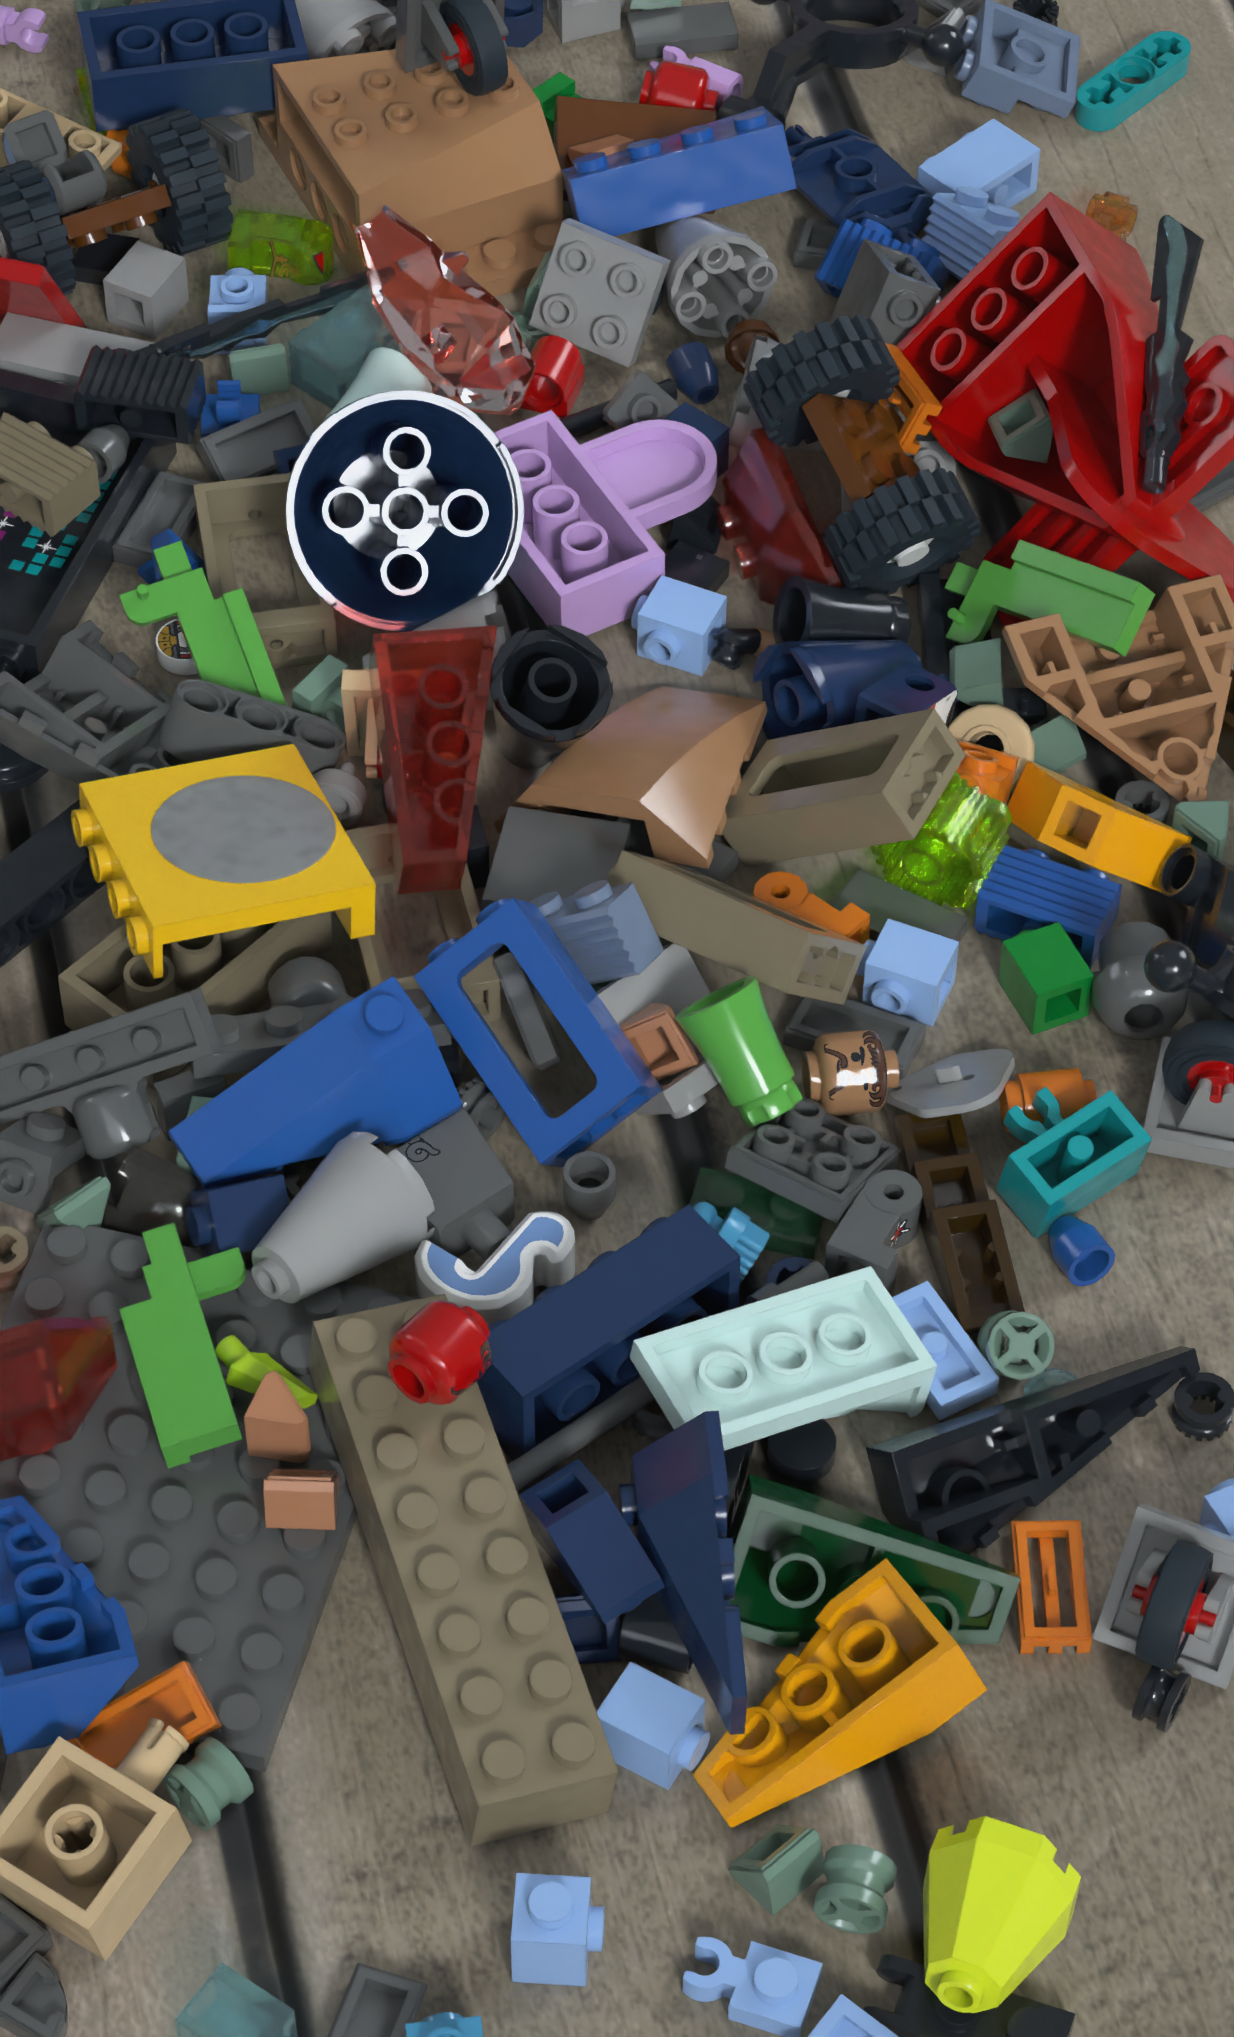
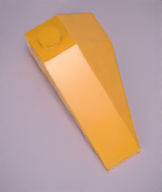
M887 1558L828 1602L815 1619L820 1626L818 1631L798 1656L791 1653L786 1655L775 1669L780 1679L758 1706L747 1708L745 1734L730 1735L727 1730L692 1774L731 1828L931 1734L987 1691L986 1686L958 1643Z

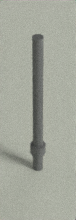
M813 1261L778 1285L772 1282L766 1284L748 1296L746 1304L827 1280L829 1275L818 1261ZM640 1376L509 1463L507 1466L516 1491L518 1492L654 1401L655 1398L643 1378Z

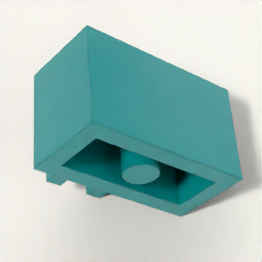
M1044 1087L1035 1094L1032 1102L1033 1107L1044 1119L1043 1125L1039 1121L1028 1119L1018 1105L1007 1111L1003 1121L1004 1125L1016 1138L1027 1144L1008 1156L996 1190L1035 1239L1048 1232L1050 1226L1058 1218L1074 1215L1138 1173L1152 1138L1112 1090L1063 1120L1057 1099L1047 1087Z

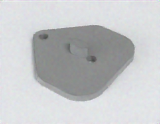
M987 1049L946 1057L899 1080L898 1088L888 1089L886 1103L921 1118H934L978 1110L991 1104L1001 1095L1016 1064L1013 1053L1007 1049Z

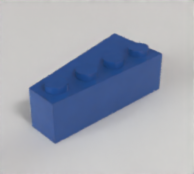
M763 106L705 125L690 127L680 133L661 139L640 140L629 144L626 150L606 156L604 152L583 155L573 160V167L561 170L573 220L612 236L626 234L797 188L783 123Z

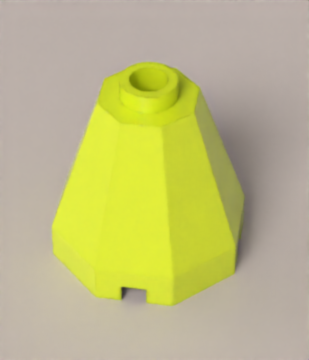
M988 1816L969 1820L965 1832L953 1835L954 1825L938 1829L929 1852L923 1886L925 1984L945 2006L962 2013H977L997 2008L1065 1938L1074 1913L1081 1876L1070 1863L1064 1873L1053 1861L1057 1848L1045 1835Z

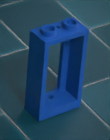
M513 897L510 900L504 898L490 904L481 911L476 918L478 925L460 940L459 938H452L437 946L427 957L429 964L413 977L538 1162L542 1165L564 1167L570 1157L584 1152L663 1089L537 906ZM503 945H506L596 1075L597 1084L595 1089L558 1118H553L548 1114L462 987V978Z

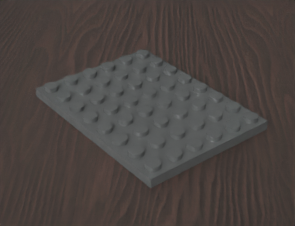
M45 1221L0 1325V1500L22 1495L59 1536L61 1548L76 1564L83 1562L93 1573L95 1585L106 1598L114 1597L125 1609L139 1667L107 1704L183 1660L187 1661L195 1672L222 1726L190 1744L185 1753L194 1755L195 1748L206 1738L212 1737L225 1745L243 1767L266 1772L358 1514L319 1398L317 1397L314 1405L302 1409L308 1417L311 1445L309 1460L296 1463L249 1456L244 1415L255 1394L228 1385L225 1382L242 1439L191 1455V1462L168 1469L119 1311L121 1308L152 1299L142 1269L143 1266L151 1264L144 1238L91 1225L86 1226L84 1229L74 1225L57 1227L49 1225ZM182 1246L187 1263L208 1257L204 1250ZM243 1259L246 1269L244 1282L232 1291L201 1300L199 1303L214 1350L225 1337L235 1335L250 1352L267 1353L273 1360L316 1392L308 1368L313 1321L421 1298L343 1281L298 1302L287 1303L280 1299H271L258 1288L252 1277V1261ZM217 1357L224 1381H226L229 1368ZM273 1469L336 1470V1473L340 1474L336 1530L266 1528L263 1491L266 1476Z

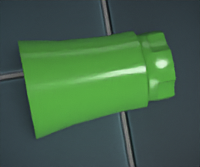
M756 976L745 977L725 985L693 1002L675 1016L676 1021L697 1046L716 1076L732 1107L737 1106L747 1127H754L772 1120L792 1109L803 1099L801 1092L792 1079L795 1072L781 1047L771 1023Z

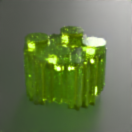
M955 772L914 839L871 846L872 854L878 856L876 863L884 866L882 872L885 875V881L929 901L933 900L940 906H943L946 902L950 907L960 906L966 910L976 900L984 880L987 879L989 871L992 870L993 864L1005 845H1008L1007 842L1010 839V835L1006 832L1013 820L1009 808L1003 802L989 798L988 794L981 795L978 786H968L967 780H961L959 774Z

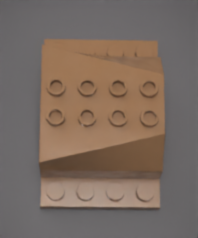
M396 49L272 64L276 113L258 118L259 135L350 276L397 261L403 266L402 270H395L369 285L358 288L362 293L385 279L388 281V284L367 301L385 331L422 320L425 297L474 304L528 287L545 253L553 251L561 224L564 221L563 175L540 100L508 55V78L506 84L496 91L483 96H474L468 93L459 82L454 71L446 72L439 62L405 73L395 59Z

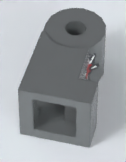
M894 1169L876 1173L867 1181L827 1242L825 1269L829 1279L871 1266L889 1294L892 1292L896 1279L897 1248L909 1244L916 1237L919 1229L923 1194L921 1185L915 1177L907 1172Z

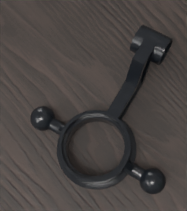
M777 0L751 1L758 5H770L775 3ZM779 0L788 3L787 12L790 19L794 22L793 35L769 49L754 94L747 99L736 95L729 96L720 107L716 121L763 106L783 123L785 130L786 118L797 87L826 67L832 66L845 69L880 68L899 61L906 54L910 46L922 49L925 58L931 64L946 67L959 60L964 50V40L959 30L949 24H937L930 29L917 25L919 6L916 0ZM825 21H858L878 27L851 28L830 24Z
M1183 844L1169 855L1160 875V889L1162 893L1180 902L1188 909L1180 942L1166 940L1154 945L1145 957L1144 973L1148 982L1157 990L1174 993L1187 989L1200 995L1234 1019V866L1191 844Z

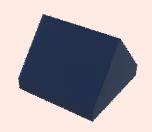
M579 1593L554 1595L579 1664L622 1661L618 1657L621 1635L620 1616L604 1624Z

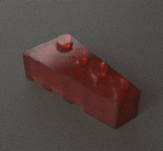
M497 625L373 634L368 668L398 894L458 890L461 887L469 846Z

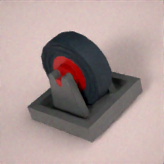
M397 0L395 59L405 73L439 62L446 72L454 71L462 86L468 93L474 96H483L496 91L506 84L508 78L506 55L508 47L505 39L509 32L504 23L505 0Z

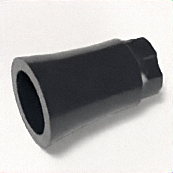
M798 575L790 576L781 586L773 613L775 643L783 641L902 640L907 643L911 630L908 603L904 598L886 596L880 591L858 590L825 584Z

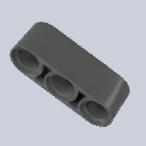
M186 679L178 684L158 735L159 742L166 751L189 762H198L295 744L312 775L323 769H335L346 742L345 734L342 730L327 719L199 679Z

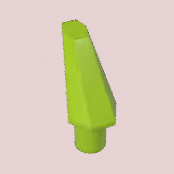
M235 1335L225 1337L215 1349L216 1356L229 1368L225 1381L228 1385L255 1394L265 1374L275 1370L277 1374L280 1373L302 1409H306L316 1403L318 1394L273 1360L267 1353L250 1352Z

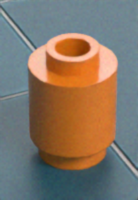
M1079 1068L1016 1073L1014 1080L1007 1081L999 1096L1000 1115L1005 1133L1011 1132L1004 1125V1118L1007 1111L1016 1105L1020 1107L1028 1119L1039 1121L1042 1125L1044 1124L1042 1115L1032 1105L1035 1094L1044 1087H1047L1057 1099L1060 1114L1063 1120L1097 1099L1093 1080H1083Z

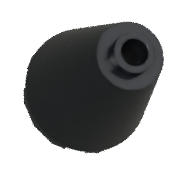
M549 625L547 629L529 632V628L516 632L500 647L491 666L489 685L498 745L503 756L511 764L519 768L537 769L545 766L568 747L592 731L604 718L613 696V681L611 683L606 668L608 662L602 650L584 634L562 625Z

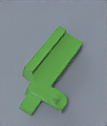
M1020 539L1011 556V559L1015 561L1011 569L986 560L982 561L979 569L957 562L945 585L946 590L964 598L959 610L951 608L948 611V617L953 620V623L946 638L961 645L981 642L998 610L1026 621L1059 613L1069 637L1124 657L1155 596V593L1136 580Z
M182 541L154 549L153 555L162 581L150 585L139 584L137 589L119 595L129 621L139 626H146L176 616L200 680L287 706L243 588L222 594L223 597L214 600L202 567L192 570Z
M174 1223L142 1232L151 1261L150 1265L143 1266L142 1269L152 1299L119 1309L168 1469L191 1462V1455L242 1439L199 1301L238 1288L246 1278V1269L239 1247L187 1263Z

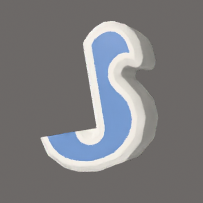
M546 1211L531 1212L476 1272L467 1268L459 1258L430 1241L423 1240L414 1256L418 1298L445 1294L448 1302L459 1307L468 1306L477 1311L488 1326L499 1320L507 1321L533 1304L536 1286L543 1285L547 1286V1288L554 1285L561 1286L574 1277V1229L570 1222L560 1214Z

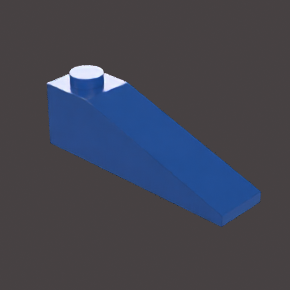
M392 976L326 1016L169 1130V1137L202 1186L207 1188L281 1171L283 1166L322 1156L326 1157L338 1141L344 1139L353 1131L369 1132L378 1136L379 1138L373 1141L371 1145L384 1142L385 1146L407 1142L461 1110L463 1103L429 1025L396 978Z
M22 1495L0 1500V1730L5 1752L8 1755L29 1749L46 1747L53 1744L59 1736L66 1741L78 1738L139 1667L125 1609L114 1597L106 1598L95 1585L93 1573L83 1562L76 1564L61 1548L59 1536Z

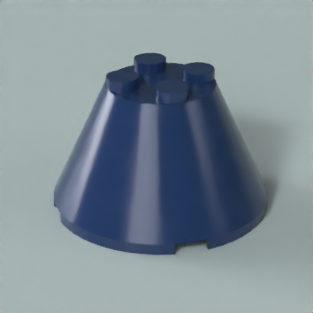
M397 390L376 393L347 404L333 413L313 432L302 447L291 471L286 491L285 524L288 541L298 567L308 583L330 606L345 616L370 627L388 631H412L483 593L491 592L507 574L518 550L523 530L524 500L521 482L513 459L504 443L499 440L478 415L468 408L448 398L422 391Z

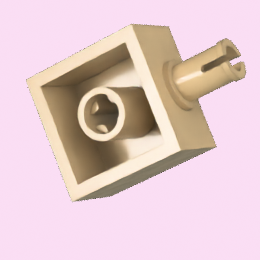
M151 1718L148 1721L146 1729L116 1769L107 1766L59 1736L0 1815V1895L104 1961H107L192 1842L178 1809L153 1794L180 1755L188 1749L189 1743L170 1725L164 1732L162 1730L164 1722L156 1718Z

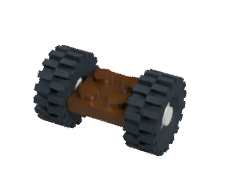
M180 108L129 126L126 144L130 150L127 151V158L133 168V171L130 172L132 181L137 185L138 189L103 200L62 217L58 215L60 210L56 201L53 202L51 199V190L47 182H42L41 172L37 167L33 168L31 161L22 160L1 167L0 257L43 265L62 293L68 295L73 293L72 290L76 286L73 277H76V269L71 262V259L74 258L72 248H80L107 239L106 227L111 226L112 232L117 233L123 230L130 231L146 225L154 226L155 237L159 243L163 242L164 250L179 256L228 240L233 232L230 225L233 223V214L228 206L232 205L231 197L225 190L224 183H227L224 171L219 169L217 152L215 148L211 149L209 145L210 137L205 128L200 129V120L195 114L191 115L189 109Z
M848 315L837 317L834 323L830 325L826 320L815 324L814 330L808 333L802 330L792 336L794 340L786 345L780 343L771 349L773 355L771 357H762L755 364L757 370L750 371L745 378L747 383L743 384V390L770 442L773 441L774 445L779 447L785 443L788 447H797L802 440H805L806 444L817 442L819 439L852 503L853 509L851 511H842L835 518L837 523L827 527L825 531L827 536L823 537V544L846 588L884 592L886 596L894 594L899 587L906 585L909 588L918 584L919 573L940 572L939 567L945 563L952 564L960 557L958 552L968 550L974 544L972 539L979 537L981 533L980 527L982 526L955 474L951 470L946 472L944 468H937L932 473L929 469L921 471L915 461L904 453L895 436L897 426L894 419L878 402L879 399L889 398L894 392L892 387L899 384V374L901 373L871 318L865 319L864 315H855L850 320Z

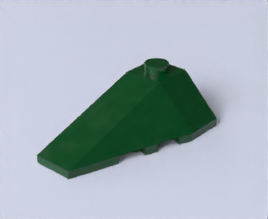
M748 1474L727 1538H733L735 1556L734 1600H729L730 1605L737 1604L739 1606L742 1636L772 1646H800L799 1642H809L820 1628L815 1619L828 1602L885 1558L888 1559L958 1644L999 1643L1021 1580L1020 1575L820 1496Z

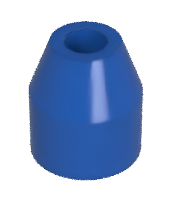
M1072 1215L1062 1216L1050 1226L1048 1237L1052 1257L1072 1284L1087 1286L1099 1281L1109 1272L1114 1264L1115 1253L1096 1227Z

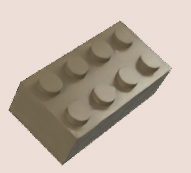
M331 911L163 944V977L155 979L143 956H134L132 954L126 934V923H123L58 976L65 1025L72 1030H76L200 987L210 1015L228 1014L237 1016L248 1014L269 997L268 981L280 966L291 959L301 956L317 957L333 944ZM189 1062L150 1075L147 1080V1086L154 1090L153 1083L173 1077Z

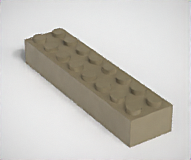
M440 1294L313 1321L308 1368L469 1845L472 1847L608 1813L618 1770L477 1381L451 1404L435 1405L429 1402L420 1404L406 1397L397 1388L388 1372V1363L390 1361L388 1345L390 1339L403 1324L426 1304L439 1300L448 1302L446 1295Z

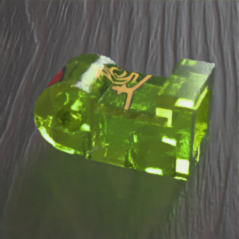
M238 209L228 242L229 270L233 268H246L253 272L254 275L289 278L295 283L305 286L322 284L329 280L334 273L333 231L325 223L316 220Z

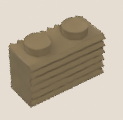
M4 412L0 419V506L6 512L11 511L15 517L20 516L23 522L29 521L32 527L37 526L41 532L46 531L52 537L101 496L97 462L83 447L75 445L70 448L52 438L41 424L34 421L25 423Z

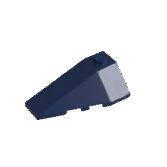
M705 1411L632 1455L631 1483L619 1484L618 1486L619 1512L628 1526H634L636 1539L665 1585L657 1593L729 1734H745L748 1696L740 1611L737 1604L730 1605L729 1600H734L735 1556L733 1538H726V1499L729 1496L719 1411Z

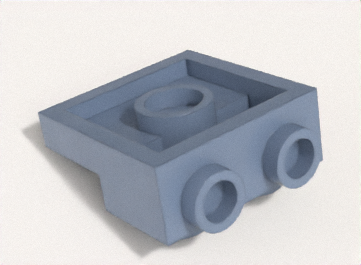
M984 0L975 17L967 15L959 30L964 40V50L956 62L953 78L962 81L961 96L969 98L981 106L991 107L1006 114H1009L1017 100L1030 104L1037 110L1047 111L1066 119L1076 100L1080 36L995 1Z

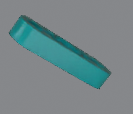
M1159 31L1146 37L1078 88L1074 112L1076 122L1085 129L1097 132L1108 131L1120 125L1187 74L1191 52L1189 40L1183 35L1172 31ZM1137 78L1145 83L1129 84L1121 81V79Z

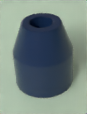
M690 342L678 347L669 355L666 367L681 393L695 404H706L718 395V368L705 344Z

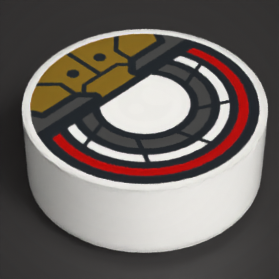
M175 619L166 623L156 635L157 658L160 665L174 674H196L197 671L178 620Z

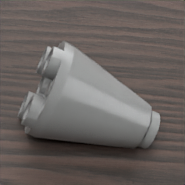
M295 0L309 60L389 50L392 43L396 40V17L388 8L376 0Z
M699 215L656 226L655 248L657 255L670 260L663 281L667 301L678 322L686 329L699 336L712 338L724 336L728 338L731 329L737 323L748 319H756L767 306L778 274L765 249L755 240L742 232Z

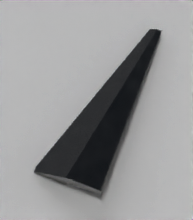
M1179 1346L867 1446L866 1451L883 1515L891 1525L968 1555L977 1548H987L1000 1537L997 1531L1026 1507H1036L1074 1476L1112 1444L1110 1437L1133 1418L1144 1417L1158 1406L1155 1400L1181 1378L1193 1377L1199 1372L1200 1366L1195 1348Z

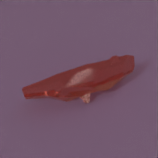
M386 205L383 206L382 212L369 224L357 227L349 220L365 264L372 303L402 353L422 374L434 383L435 387L432 390V394L453 400L474 413L509 416L519 409L531 383L536 364L522 341L515 317L485 288L463 271L469 261V256L466 252H442L432 239Z

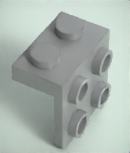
M675 943L667 944L663 947L662 953L642 973L613 980L596 992L618 1025H621L653 1002L670 1005L676 1016L684 1008L710 993L686 948ZM687 1034L686 1036L700 1062L696 1066L657 1081L663 1090L636 1110L638 1115L671 1114L673 1119L684 1117L702 1107L707 1101L704 1094L719 1084L699 1049Z

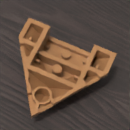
M1221 574L1167 587L1154 609L1147 611L1125 657L1069 637L1059 613L1004 626L1002 634L1023 685L1178 801H1206L1208 794L1206 787L1210 768L1217 752L1232 680L1230 673L1234 659V604Z

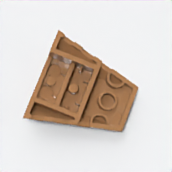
M660 686L626 703L602 719L592 731L564 750L511 806L533 810L541 809L570 815L576 809L645 821L654 858L709 869L714 856L712 849L715 835H722L727 821L725 808L729 797L737 794L742 779L739 770L743 761L750 760L768 711L766 702ZM507 811L495 822L497 833H501Z

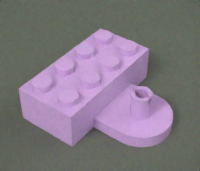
M552 410L494 432L499 440L504 443L513 459L520 478L524 500L522 535L515 558L507 572L547 626L562 625L587 636L631 618L638 599L642 595L649 596L661 575L665 576V553L647 532V529L695 510L711 496L715 489L717 481V455L710 440L699 430L687 424L657 419L637 422L579 445Z

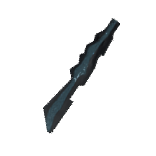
M1164 215L1158 224L1150 300L1153 303L1160 300L1157 331L1146 339L1144 385L1147 402L1145 411L1141 412L1140 454L1144 458L1142 489L1151 494H1160L1166 490L1170 459L1182 438L1179 423L1188 405L1185 387L1191 380L1183 365L1194 339L1183 332L1181 328L1204 243L1200 236L1170 215Z
M397 261L320 286V292L286 304L282 300L276 299L234 314L218 322L208 325L204 323L163 338L156 343L149 344V346L133 352L137 354L142 351L146 355L153 352L157 357L164 354L167 357L174 355L187 357L189 360L205 359L221 350L229 351L245 339L265 338L281 323L361 307L402 271L403 266Z

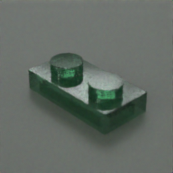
M700 1168L690 1202L692 1208L699 1202L710 1203L715 1207L717 1216L724 1220L735 1206L750 1216L752 1223L769 1233L770 1237L763 1250L814 1260L825 1217L738 1174Z

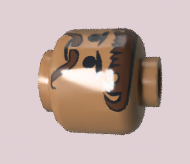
M863 1029L820 1034L815 1039L812 1050L804 1051L802 1054V1078L805 1096L820 1103L824 1107L825 1112L834 1116L880 1111L886 1102L888 1089L898 1088L897 1054L894 1049L884 1050L880 1037L871 1030Z

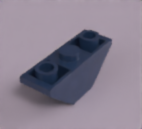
M580 1459L575 1460L519 1494V1499L533 1537L604 1624L622 1613L635 1609L643 1600L665 1587L660 1575L613 1500Z

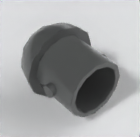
M1126 922L1110 929L1099 942V971L1093 972L1094 981L1091 1001L1096 1011L1111 1031L1131 1040H1151L1169 1032L1183 1017L1188 1001L1189 990L1183 989L1174 993L1162 992L1154 988L1145 976L1144 961L1149 950L1162 941L1171 940L1164 929L1152 923Z

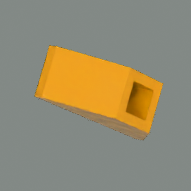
M1027 761L1003 817L1036 840L1092 867L1162 892L1160 889V875L1167 858L1177 847L1183 844H1190L1192 840L1191 836L1033 761Z

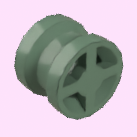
M1009 1310L994 1314L982 1325L977 1338V1348L997 1375L1017 1380L1030 1379L1042 1373L1050 1364L1055 1350L1054 1337L1048 1324L1037 1315L1023 1311ZM1003 1334H1004L1005 1337L1007 1338V1342H1006V1349H1007V1350H1005V1351L1001 1354V1352L1004 1350V1341H1005V1338L1003 1337Z
M212 1737L206 1738L195 1748L194 1758L186 1765L174 1764L162 1780L167 1793L178 1809L191 1823L204 1831H208L221 1820V1810L229 1803L241 1804L254 1792L253 1784L242 1764L225 1745Z
M842 1844L830 1848L826 1852L823 1864V1873L827 1878V1883L817 1891L813 1911L821 1921L840 1931L854 1934H870L880 1931L885 1927L888 1914V1905L883 1899L884 1894L894 1887L897 1867L895 1863L884 1853L866 1846Z

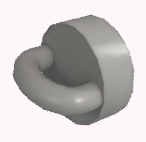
M344 761L338 769H323L313 774L314 779L343 828L354 825L361 818L367 798L365 786L354 776L355 766L350 761Z

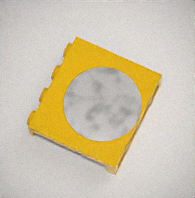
M295 744L79 783L80 809L72 810L71 813L72 829L76 843L79 847L87 846L90 865L96 882L105 881L107 885L109 905L114 918H123L126 923V934L132 954L134 956H143L154 979L163 977V944L335 911L350 939L375 935L376 883Z

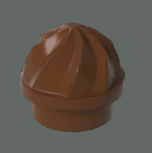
M757 319L741 321L731 329L724 347L726 359L737 372L743 375L746 370L744 365L755 334L769 337L780 343L777 334L764 321Z

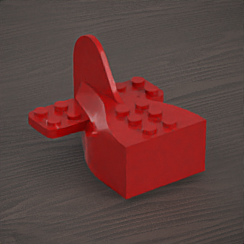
M1049 192L896 345L942 405L938 416L928 414L926 417L932 426L931 432L941 446L953 458L1010 493L1036 502L1016 525L987 552L982 561L986 560L1011 569L1015 562L1011 559V556L1019 539L1110 572L1116 571L1136 551H1143L1191 581L1221 574L1231 600L1234 603V544L1189 502L1234 459V340L1226 335L1214 336L1185 361L1183 366L1191 380L1185 387L1188 405L1179 423L1182 438L1170 459L1166 490L1162 491L1157 486L1156 494L1145 492L1142 489L1144 458L1140 454L1141 412L1145 411L1147 402L1144 385L1146 339L1157 331L1159 314L1157 303H1153L1150 300L1152 285L1148 272L1136 248L1052 192ZM1172 374L1165 379L1167 388L1166 412L1175 401L1170 384ZM1035 388L1040 393L1049 411L1053 428V437L1047 463L1005 456L987 422L990 416ZM999 610L996 613L1003 627L1026 621Z

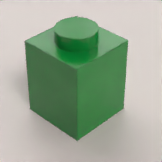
M1059 922L1036 930H1024L1012 938L1002 941L998 982L1032 1035L1089 1016L1094 975Z

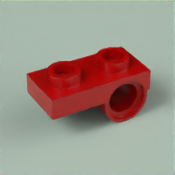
M549 335L541 337L536 341L531 353L477 342L460 377V395L539 413L552 410L557 417L562 418L570 414L585 382V365H582V357L577 347L567 339L559 336Z

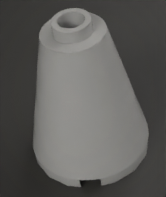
M353 1131L347 1137L338 1141L252 1252V1277L258 1288L271 1299L295 1303L419 1248L421 1241L428 1240L433 1236L435 1227L428 1228L427 1218L435 1212L433 1200L423 1179L403 1154L394 1148L386 1155L371 1145L379 1137L369 1132Z

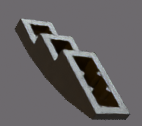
M911 1113L896 1115L893 1129L898 1148L902 1149L901 1159L905 1172L917 1179L922 1188L920 1225L951 1313L967 1334L978 1333L986 1320L1000 1311L1015 1310L1025 1312L996 1199L989 1200L977 1152L971 1153L961 1114L934 1118H921Z

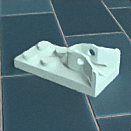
M871 1266L633 1341L630 1353L631 1361L674 1430L705 1411H719L724 1451L820 1419L844 1416L855 1410L906 1412L912 1418L923 1410L937 1369V1364Z

